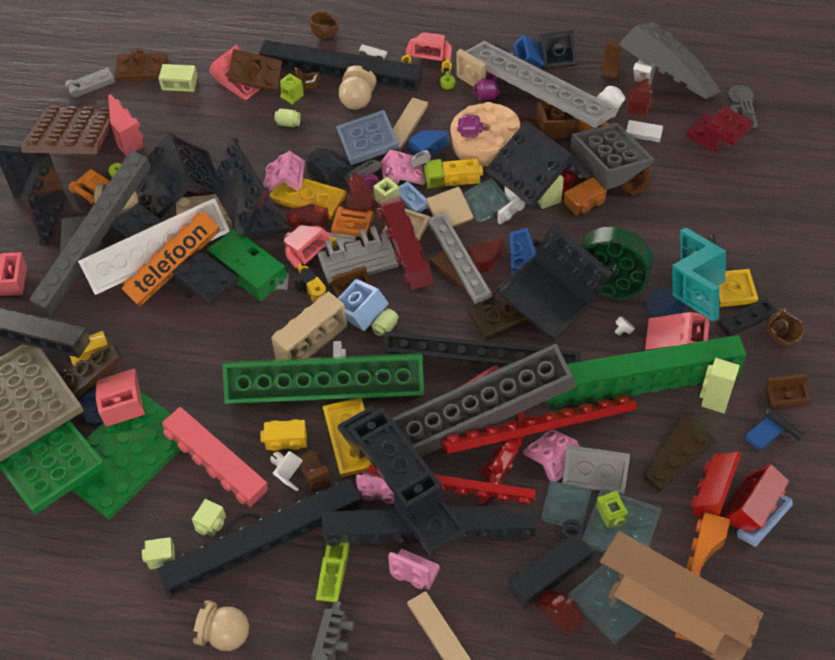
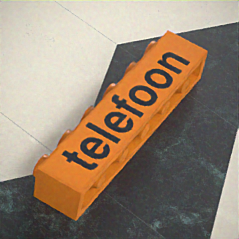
M204 211L201 214L197 213L191 219L192 222L188 226H183L174 239L171 238L165 243V248L162 251L155 252L147 265L143 264L139 267L138 273L133 278L129 277L123 283L122 290L138 306L141 307L173 276L172 271L198 249L201 250L221 231L220 227Z

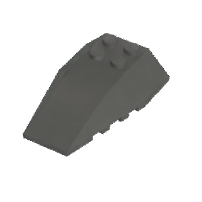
M651 21L636 25L620 42V46L649 66L652 64L659 67V72L663 74L667 72L678 83L684 82L688 84L686 88L703 98L708 99L720 94L721 90L697 58L673 38L670 32L660 29L657 23Z

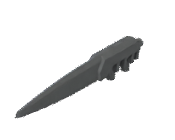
M339 601L333 602L332 609H325L311 660H336V651L347 652L349 649L348 642L339 641L342 638L341 631H353L355 623L346 621L345 612L340 611L342 603Z

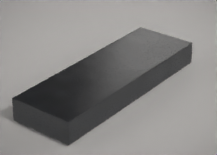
M765 298L719 319L718 325L730 337L768 320L771 315L778 311Z

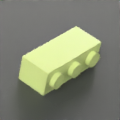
M715 358L713 365L709 364L700 398L703 399L702 407L725 414L740 365Z

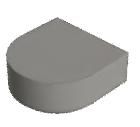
M424 150L417 153L411 160L413 167L429 162L431 159L429 151Z

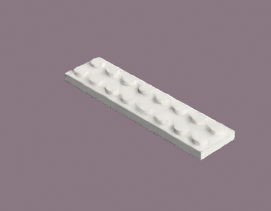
M215 198L78 260L94 294L96 295L126 281L129 277L133 278L138 273L139 267L143 264L147 265L151 261L152 255L157 251H162L165 248V243L171 238L174 239L183 226H188L192 222L191 219L197 213L201 214L204 211L220 227L221 231L211 240L230 232Z

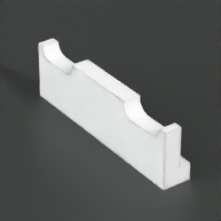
M361 45L359 52H365L366 55L377 58L379 56L385 59V56H387V51L366 45Z
M329 233L332 239L340 236L343 245L356 241V236Z

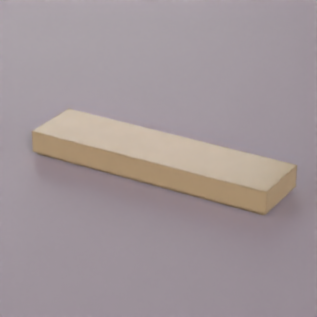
M412 97L393 128L400 147L394 151L400 152L427 109L428 102Z
M426 591L407 602L408 607L443 660H471Z

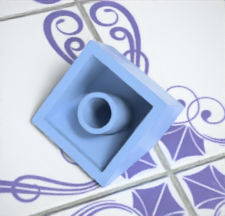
M355 279L338 298L345 305L346 320L363 331L371 325L389 304L379 289L358 279Z

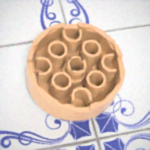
M491 102L468 106L456 115L451 124V139L454 153L460 160L478 158L479 165L483 167L489 166L520 128L518 116L511 109L499 104H492ZM464 114L478 115L480 122H484L483 132L479 133L477 138L462 137L460 132H457L458 120Z

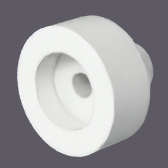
M622 316L616 320V324L619 327L615 330V333L619 336L624 332L631 334L635 329Z

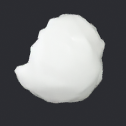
M607 86L597 96L598 99L616 108H619L625 100L622 91L615 86Z

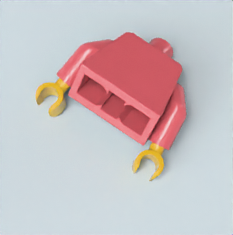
M423 32L409 41L405 52L406 55L401 59L403 63L408 62L412 64L411 56L444 60L441 69L442 73L444 68H449V72H451L452 64L449 61H451L452 46L448 41H445L444 35Z
M301 225L292 233L287 232L284 236L286 257L294 268H298L299 273L309 268L302 266V263L306 264L317 252L326 246L325 240L329 239L333 251H337L336 238L332 239L331 235L320 226L310 227Z

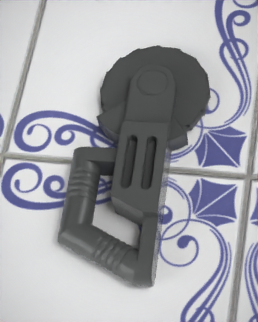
M733 86L728 92L733 104L730 106V109L737 113L741 112V115L754 121L752 128H757L758 123L752 105L754 92L747 86Z

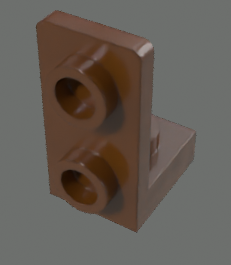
M606 40L601 78L617 79L622 46L619 45L621 41Z
M315 450L298 456L302 459V463L299 466L311 491L331 484L329 471L326 465L322 466Z

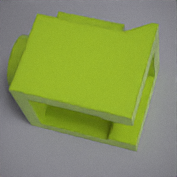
M289 73L280 81V97L292 105L304 95L302 81Z
M441 159L430 160L424 165L427 189L444 187V172Z
M616 490L598 497L596 508L607 529L613 526H622L627 521L628 511L620 499L618 491ZM613 504L617 511L611 512L608 505Z

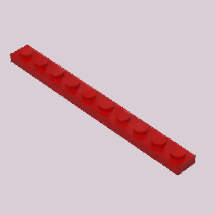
M620 395L613 400H599L598 403L582 404L574 409L564 408L561 412H547L542 414V416L526 417L518 422L508 421L505 422V425H491L479 431L469 430L466 434L462 435L452 434L448 435L445 439H440L441 448L449 454L636 410V402L626 395Z

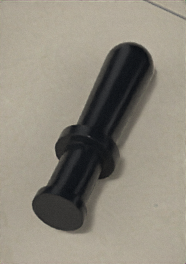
M767 408L764 410L765 417L784 429L786 434H791L798 442L804 437L805 433L800 432L794 427L793 423L787 422L773 409Z

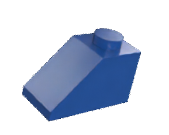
M420 131L409 139V151L414 155L427 150L432 157L449 145V133L447 131Z

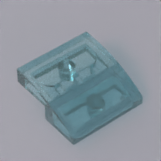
M493 178L476 185L463 194L472 215L478 223L494 217V212L499 211L511 202Z

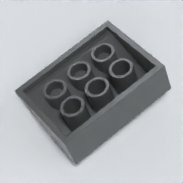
M617 122L574 133L571 137L570 152L595 176L594 178L605 190L621 186L654 163L655 160Z

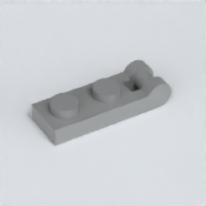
M105 68L76 80H67L65 86L72 97H78L115 83V79L109 68Z

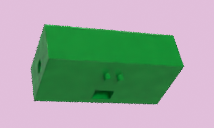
M235 228L207 249L209 257L235 275L239 281L237 284L260 302L271 294L277 285L283 284L287 278L283 264L247 237L241 238Z

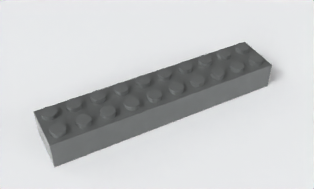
M554 344L392 418V420L420 457H423L441 449L440 439H445L448 435L466 434L469 430H483L487 426L494 425L571 390L576 385L557 344Z

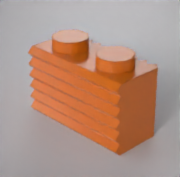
M592 177L566 191L564 204L576 216L581 213L585 214L592 207L600 206L604 203L607 191Z

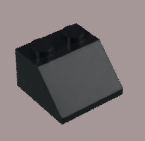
M574 30L538 35L544 68L577 64Z
M318 147L305 156L307 171L323 184L332 187L343 181L345 174L355 169L334 150Z

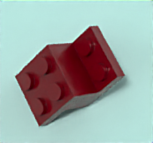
M723 106L715 116L706 112L687 131L686 137L716 153L725 142L734 147L753 127L754 121Z

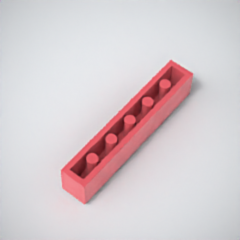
M181 407L162 422L164 435L169 440L174 439L184 453L188 452L192 455L193 461L199 466L202 464L212 478H218L225 490H231L235 493L236 499L241 504L246 503L251 508L268 491L267 482Z

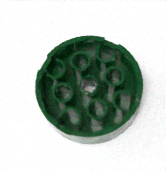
M602 227L591 231L581 240L580 245L613 272L598 297L606 295L613 297L612 300H625L635 297L646 288L653 266V254L649 245L638 234L618 227Z

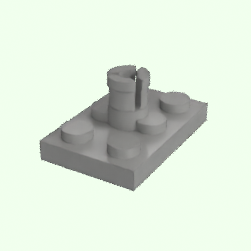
M567 445L562 485L607 492L617 490L618 493L624 494L630 454Z

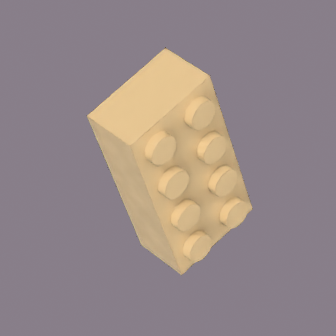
M328 291L325 295L320 296L310 307L305 308L299 316L291 319L284 328L276 331L271 337L276 359L309 358L347 327L344 303Z

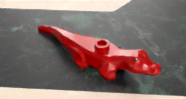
M525 410L516 414L514 421L524 420ZM524 436L497 443L491 452V459L485 463L479 472V475L486 477L487 483L502 485L503 475L508 473L513 467L512 460L518 452L519 446L522 445ZM496 497L480 498L479 504L484 506L488 504L489 500H493Z

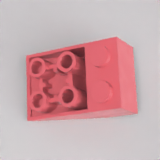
M235 45L212 63L209 72L221 85L247 100L260 89L227 81L233 49L241 50Z
M110 94L108 95L110 124L118 148L128 156L131 150L136 152L144 147L142 141L144 137L139 131L140 124L136 118L133 119L128 109H124L118 99L115 100Z
M21 252L0 254V296L23 295L27 264Z
M693 312L649 318L645 351L707 341L709 319L700 313Z
M135 368L97 381L96 402L98 413L106 427L145 415Z

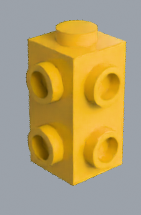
M478 158L442 162L445 187L480 183V176H483L482 165H479Z
M293 419L291 421L274 420L264 422V430H261L260 435L261 443L265 442L266 450L279 451L281 449L298 450L307 448L305 420Z

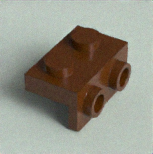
M645 168L622 184V188L633 196L651 186L649 168Z
M365 266L356 267L351 271L339 273L330 278L331 287L337 299L355 279L373 286Z
M795 373L789 376H773L768 378L764 389L770 408L810 404L811 397L806 385L807 374Z

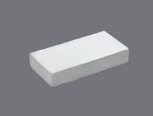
M629 120L626 132L632 138L660 142L663 126Z

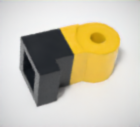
M310 268L294 277L295 287L299 291L304 289L311 296L313 303L320 296L326 294V286Z

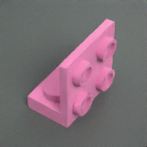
M389 150L381 161L383 179L388 177L395 184H398L400 179L420 185L426 183L422 164L413 167L411 160L414 156Z
M291 151L280 155L277 160L267 165L266 177L263 182L264 187H268L270 192L284 182L295 190L300 189L305 161Z
M551 429L537 441L531 443L529 447L523 450L525 456L541 463L544 466L549 481L555 483L564 474L567 445L579 447L577 440Z
M363 472V475H357L358 494L362 499L366 501L378 500L387 504L394 503V494L382 478L372 477L366 472Z
M403 549L400 550L398 555L390 552L388 556L390 574L400 581L406 580L411 582L418 589L425 588L429 590L440 569L439 564Z

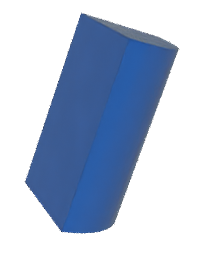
M524 34L513 44L516 56L537 68L544 65L539 43Z

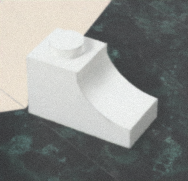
M639 59L633 68L634 80L651 85L657 66L654 64L649 66Z

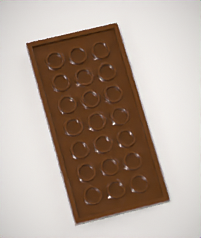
M50 105L45 109L22 143L21 152L97 154L111 126L109 107L94 109L92 106H85L83 108L66 106V108H59L58 105Z

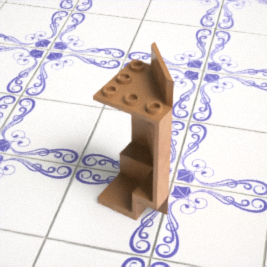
M618 531L600 561L603 565L620 574L619 579L616 580L608 598L612 599L609 605L613 607L617 599L621 600L703 648V653L715 660H742L746 651L752 646L751 641L756 635L763 612Z

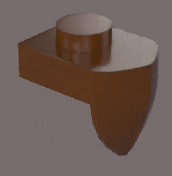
M295 68V77L302 81L303 89H313L318 86L321 78L319 72L303 74L299 68Z

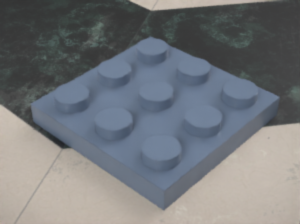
M385 110L336 126L350 165L388 153L389 150L400 148Z

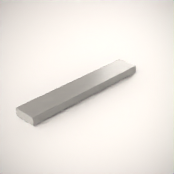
M443 212L427 219L429 226L473 302L476 304L492 297L491 291L445 213Z

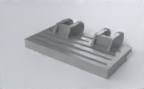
M375 226L371 227L370 231L374 240L369 242L365 230H360L364 247H362L359 240L345 244L344 248L340 236L336 237V244L339 250L335 252L329 239L325 240L329 257H327L325 250L317 252L328 287L331 286V277L339 273L351 271L356 267L365 266L367 275L399 267V263L396 262L393 246L391 241H388L386 233L380 234L379 238Z

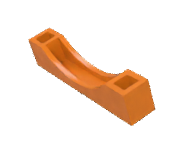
M704 513L702 520L698 519L695 531L699 532L698 538L693 539L691 550L695 551L694 557L689 556L686 569L700 576V571L705 562L723 547L730 519L709 513ZM675 634V637L689 641L683 636Z

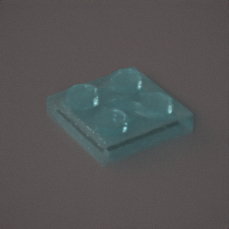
M550 481L541 521L563 525L566 520L575 519L583 526L591 490ZM569 524V525L566 526V527H575V528L579 529V527H578L577 525H575V524Z

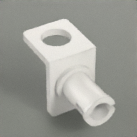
M290 451L285 457L280 452H275L273 455L277 459L272 456L270 459L277 466L273 474L286 485L298 491V488L289 479L302 463V459Z

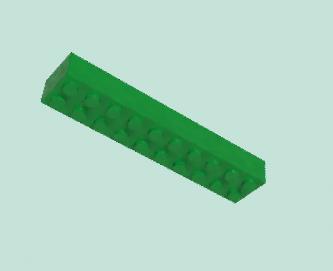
M736 335L567 364L576 387L546 400L548 409H560L564 406H578L587 402H598L599 400L610 398L616 399L620 395L636 396L645 392H658L669 388L676 389L686 385L694 386L704 383L709 364H714L715 358L740 365L736 376L738 377L741 374L747 354L740 336Z
M422 353L228 361L223 363L225 404L424 395Z

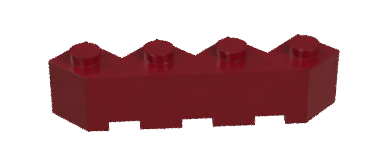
M399 196L379 201L377 213L379 218L383 219L387 225L388 230H385L388 241L391 240L395 245V260L404 268L403 280L405 285H409L412 290L433 284L430 267L427 260L423 257L422 247L418 238L415 237L414 227L410 217L405 212L403 200Z

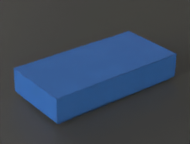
M765 418L748 432L744 439L760 452L785 430L768 418Z

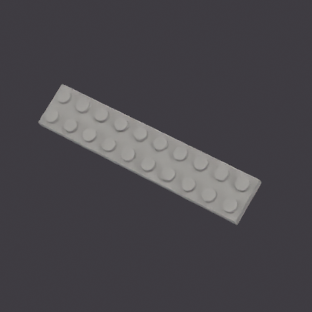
M486 41L465 51L486 64V71L546 101L563 112H567L575 118L588 123L590 126L596 128L617 114L618 108Z

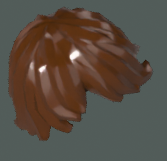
M321 10L310 14L308 21L316 37L328 39L337 34L339 29L337 18L332 19L330 13L327 14L326 11L322 13Z
M781 308L778 312L771 315L766 324L769 337L779 345L789 346L800 343V339L805 335L803 322L798 317L792 315V312H786L785 308Z

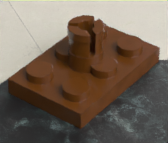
M135 48L137 53L132 49L128 54L117 55L114 74L115 82L159 80L162 65L167 63L166 52L144 53L143 49Z
M233 49L227 81L276 93L282 61Z

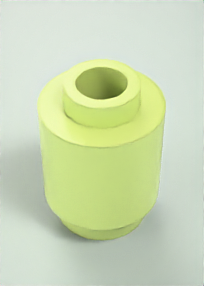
M279 109L278 112H275L274 117L278 126L287 127L299 126L301 119L300 112L289 109Z
M391 309L382 311L371 325L374 334L379 337H385V331L390 332L397 324V313Z

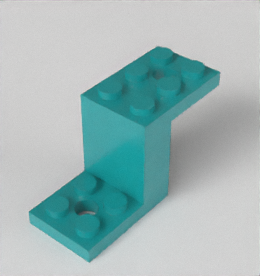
M685 227L680 230V261L672 265V296L714 322L719 319L720 287L718 286L725 282L726 251Z

